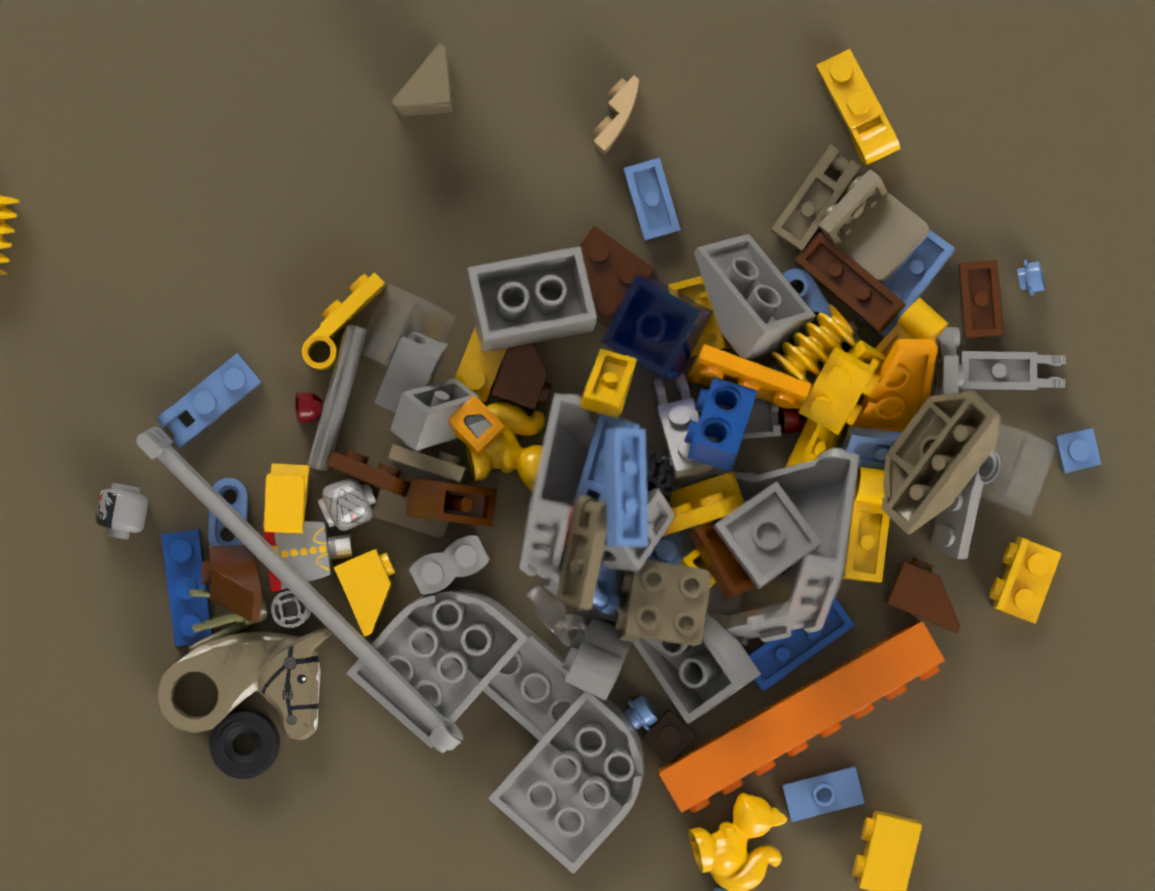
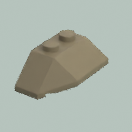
M974 391L929 396L886 454L884 470L885 498H882V510L907 534H912L952 505L996 447L1000 415Z

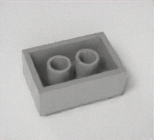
M580 246L467 268L466 285L481 353L593 332L597 316Z

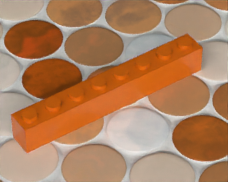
M916 620L678 757L671 763L659 768L658 773L681 813L689 809L690 813L693 814L709 805L711 802L708 797L721 790L726 795L742 786L744 783L741 778L754 771L756 776H759L775 767L774 759L787 752L789 757H792L809 747L807 740L820 733L821 737L825 738L842 728L840 721L850 715L858 719L871 712L875 708L872 703L883 696H886L887 700L899 696L907 690L905 684L916 677L920 681L932 677L940 671L938 665L944 662L945 659L924 622Z

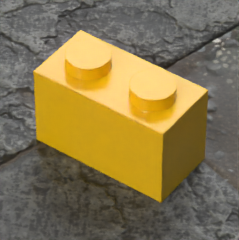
M877 810L873 811L872 819L866 817L861 834V840L866 841L863 855L857 854L852 871V876L857 877L856 884L859 888L869 891L907 890L922 824L918 820Z

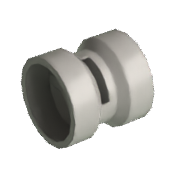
M290 590L279 593L273 599L271 605V614L274 620L280 626L286 628H294L305 623L311 615V611Z

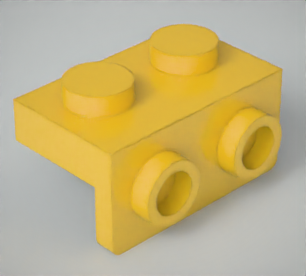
M835 347L798 413L838 435L845 423L852 426L863 406L859 405L857 401L861 394L869 396L880 376L875 374L874 371L880 361L873 358L868 365Z

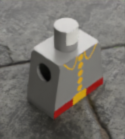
M304 521L303 534L264 532L265 540L307 582L333 575L332 559L353 557L351 535L329 537L327 522ZM269 570L271 592L287 589Z

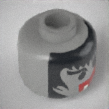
M112 483L111 488L101 491L95 519L99 526L107 528L106 536L129 539V533H138L144 529L149 499L141 494L142 488Z

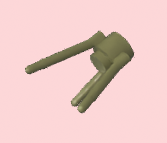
M191 589L189 591L191 597L210 598L209 589ZM262 594L260 622L266 621L267 618L266 604ZM229 610L230 614L193 625L192 631L198 632L230 622L234 623V625L191 644L189 650L192 651L207 642L253 628L254 623L258 622H250Z

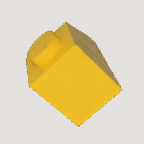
M378 548L334 567L364 637L375 631L393 584L390 575L396 573L388 553L386 552L381 555Z

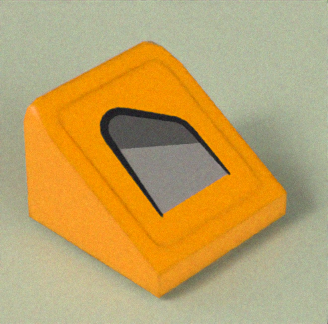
M472 396L448 420L453 434L479 455L506 430L502 422L475 396Z

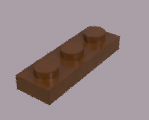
M821 232L814 237L795 259V262L802 269L807 271L815 280L880 334L906 306L899 297Z

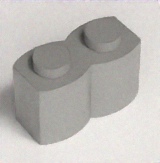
M470 535L454 541L444 552H435L420 558L411 566L409 571L420 593L432 594L450 585L456 577H465L478 572L488 564L491 558L480 536Z
M593 616L589 626L581 623L572 644L578 646V649L571 647L562 665V668L568 670L564 681L606 700L632 642L620 640V629H615V626Z

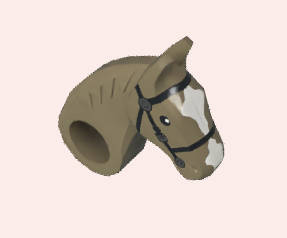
M328 628L316 630L303 636L273 631H254L232 634L202 644L174 663L162 675L157 691L161 714L174 728L190 733L211 730L249 695L257 691L276 709L284 735L292 740H305L317 730L321 677L318 647L331 636ZM201 672L208 675L215 682L218 689V701L215 709L210 714L195 716L186 712L180 706L177 699V686L180 679L186 673Z

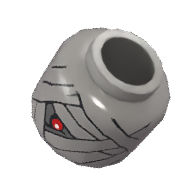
M347 476L324 487L322 491L323 498L318 500L329 527L336 526L343 532L369 521L373 516L371 505L377 503L369 483L366 482L361 485L354 476Z

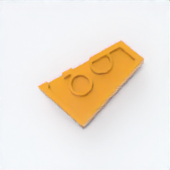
M897 339L877 373L880 376L871 394L864 396L860 403L863 407L852 426L895 432L904 431L930 396L937 354L935 339Z
M703 344L686 376L687 382L707 387L711 386L713 377L757 390L756 399L772 402L779 407L787 409H799L808 397L811 383Z

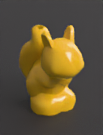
M511 402L489 404L486 407L502 422L506 430L480 455L465 444L473 482L484 480L489 475L491 468L501 469L503 473H511L513 470H517L524 485L534 492L543 446L532 445L522 448L516 438V434L531 436L539 433L545 425L544 414L539 410H534L531 416H528L520 406Z
M741 793L737 796L733 806V822L731 824L729 821L722 822L719 825V830L713 834H710L701 827L689 829L690 845L700 872H710L714 881L728 891H749L754 889L764 879L768 864L776 868L782 862V856L776 847L769 845L760 846L748 854V839L760 837L766 834L771 827L785 824L787 821L786 816L780 813L777 808L770 806L762 797Z

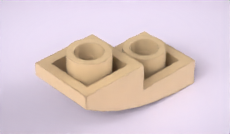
M635 75L628 82L623 78L620 79L607 94L612 98L608 102V109L616 117L612 120L607 116L593 131L597 136L593 141V146L603 155L608 152L618 139L631 115L639 86V79Z

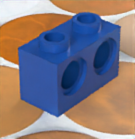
M713 377L710 389L702 388L695 408L696 411L702 412L699 422L691 420L684 442L691 444L687 458L731 472L757 390ZM717 405H726L731 410H722ZM713 436L718 438L721 442L714 443L709 441L706 437Z

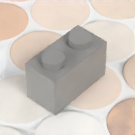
M456 378L402 392L390 431L402 439L405 445L413 448L415 451L457 439L458 437L453 434L448 423L449 418L472 396L477 397L479 400L481 397Z

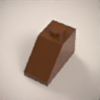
M533 343L508 348L492 395L528 409L536 410L537 404L545 406L552 384L546 382L548 374Z
M411 478L406 515L492 527L497 489Z
M245 545L208 546V561L201 562L200 574L201 584H208L210 600L250 622H260L261 586L256 556Z
M914 557L910 563L900 561L884 603L958 633L961 626L941 577L931 573L934 566Z

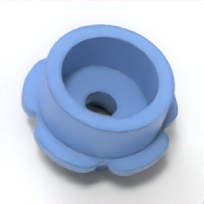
M1025 259L1024 267L1017 269L1019 284L1022 291L1028 290L1029 294L1034 296L1035 292L1045 290L1042 266L1040 261L1028 262V259Z
M643 695L635 700L628 699L630 707L625 710V713L636 729L643 726L647 731L651 730L650 725L659 719L650 703Z

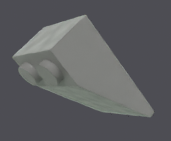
M750 234L697 247L694 255L720 331L741 358L750 360L782 350L781 344L784 342H788L793 346L796 345L793 335L796 332L803 334L806 330L805 325L809 322L811 323L816 315Z
M707 612L703 640L697 646L639 638L636 642H633L687 724L709 712L761 675L740 642Z

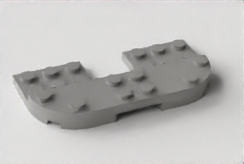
M462 588L442 589L432 594L422 595L408 604L371 644L445 718L455 722L477 696L484 691L539 740L488 799L573 874L629 813L640 791L645 769L643 747L634 725L626 714L608 698L603 700L565 682L564 680L568 670L562 668L565 660L496 600L480 592ZM358 659L346 674L425 744L432 748L433 745L429 740V736L432 734L431 730Z

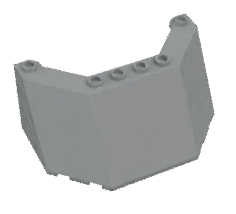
M557 393L554 394L519 568L529 576L537 574L545 580L543 587L555 596L565 553L563 545L571 510L570 505L574 503L598 419L590 413V410L580 408L582 400L580 396ZM832 448L821 453L816 460L760 475L753 472L741 473L731 471L735 474L745 503L777 481L822 542L820 547L810 554H805L804 558L791 566L789 571L774 578L759 590L757 587H754L726 600L717 583L709 589L706 612L738 640L742 647L748 646V640L759 637L764 643L791 637L792 630L803 627L808 633L822 630L843 574L859 462L858 454L848 453L840 448ZM713 467V470L679 478H675L674 474L672 491L728 473V471ZM595 492L594 497L597 501H599L600 494ZM705 523L678 531L680 533L684 558L696 549L689 533L694 528ZM620 570L616 593L620 598L619 606L625 607L627 592L621 591L623 570ZM592 605L591 609L578 608L577 610L587 620H591L594 616L604 622L615 625L617 610L610 615L597 610L596 605Z

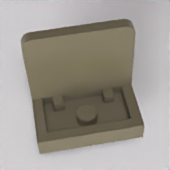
M871 169L863 177H857L850 184L847 194L838 204L831 205L824 212L822 221L818 224L825 237L879 282L886 281L930 232L929 226L925 221L887 192L881 177Z
M402 442L401 446L392 444L388 456L390 459L388 466L401 471L400 479L411 482V478L462 485L467 468L459 466L461 458L439 451L438 457L435 458L423 454L424 449L415 451L413 448L405 445L404 442ZM380 488L377 503H375L373 509L375 517L436 538L445 535L449 521L406 515L409 490L406 497Z
M646 560L639 571L623 570L621 591L627 592L625 607H618L615 629L621 630L620 640L636 642L639 638L690 646L699 645L703 640L711 581L710 572L705 569Z

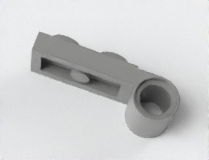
M992 451L952 505L936 515L929 548L955 559H967L983 484L991 483L1000 470L1001 459L997 452Z

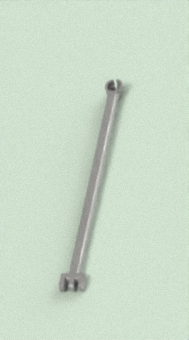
M154 426L137 436V445L152 460L157 457L431 730L432 734L429 736V740L438 751L445 753L447 750L452 751L463 741L464 736L458 726L440 714L171 446L174 441L161 428Z

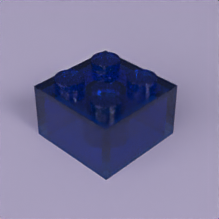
M636 275L601 343L625 356L636 358L637 363L665 379L679 378L713 311L651 276Z

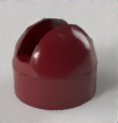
M309 392L296 393L295 409L297 422H312L321 416L323 405L318 395Z
M779 407L778 420L781 426V433H793L803 428L806 420H799L800 413L798 412L800 408L787 409Z

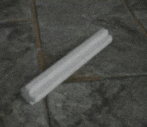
M353 324L345 326L308 460V466L313 469L328 471L330 466H327L332 451L335 450L367 334L366 329Z

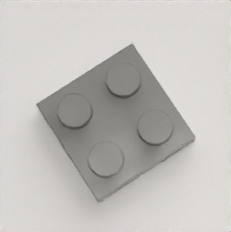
M777 481L717 522L713 527L758 590L803 559L805 554H810L822 544Z

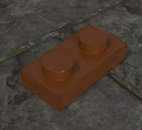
M997 260L959 263L958 275L964 339L1003 336Z
M349 449L346 456L332 451L327 466L406 497L410 482L399 478L400 470L381 462L378 469L366 465L369 457Z

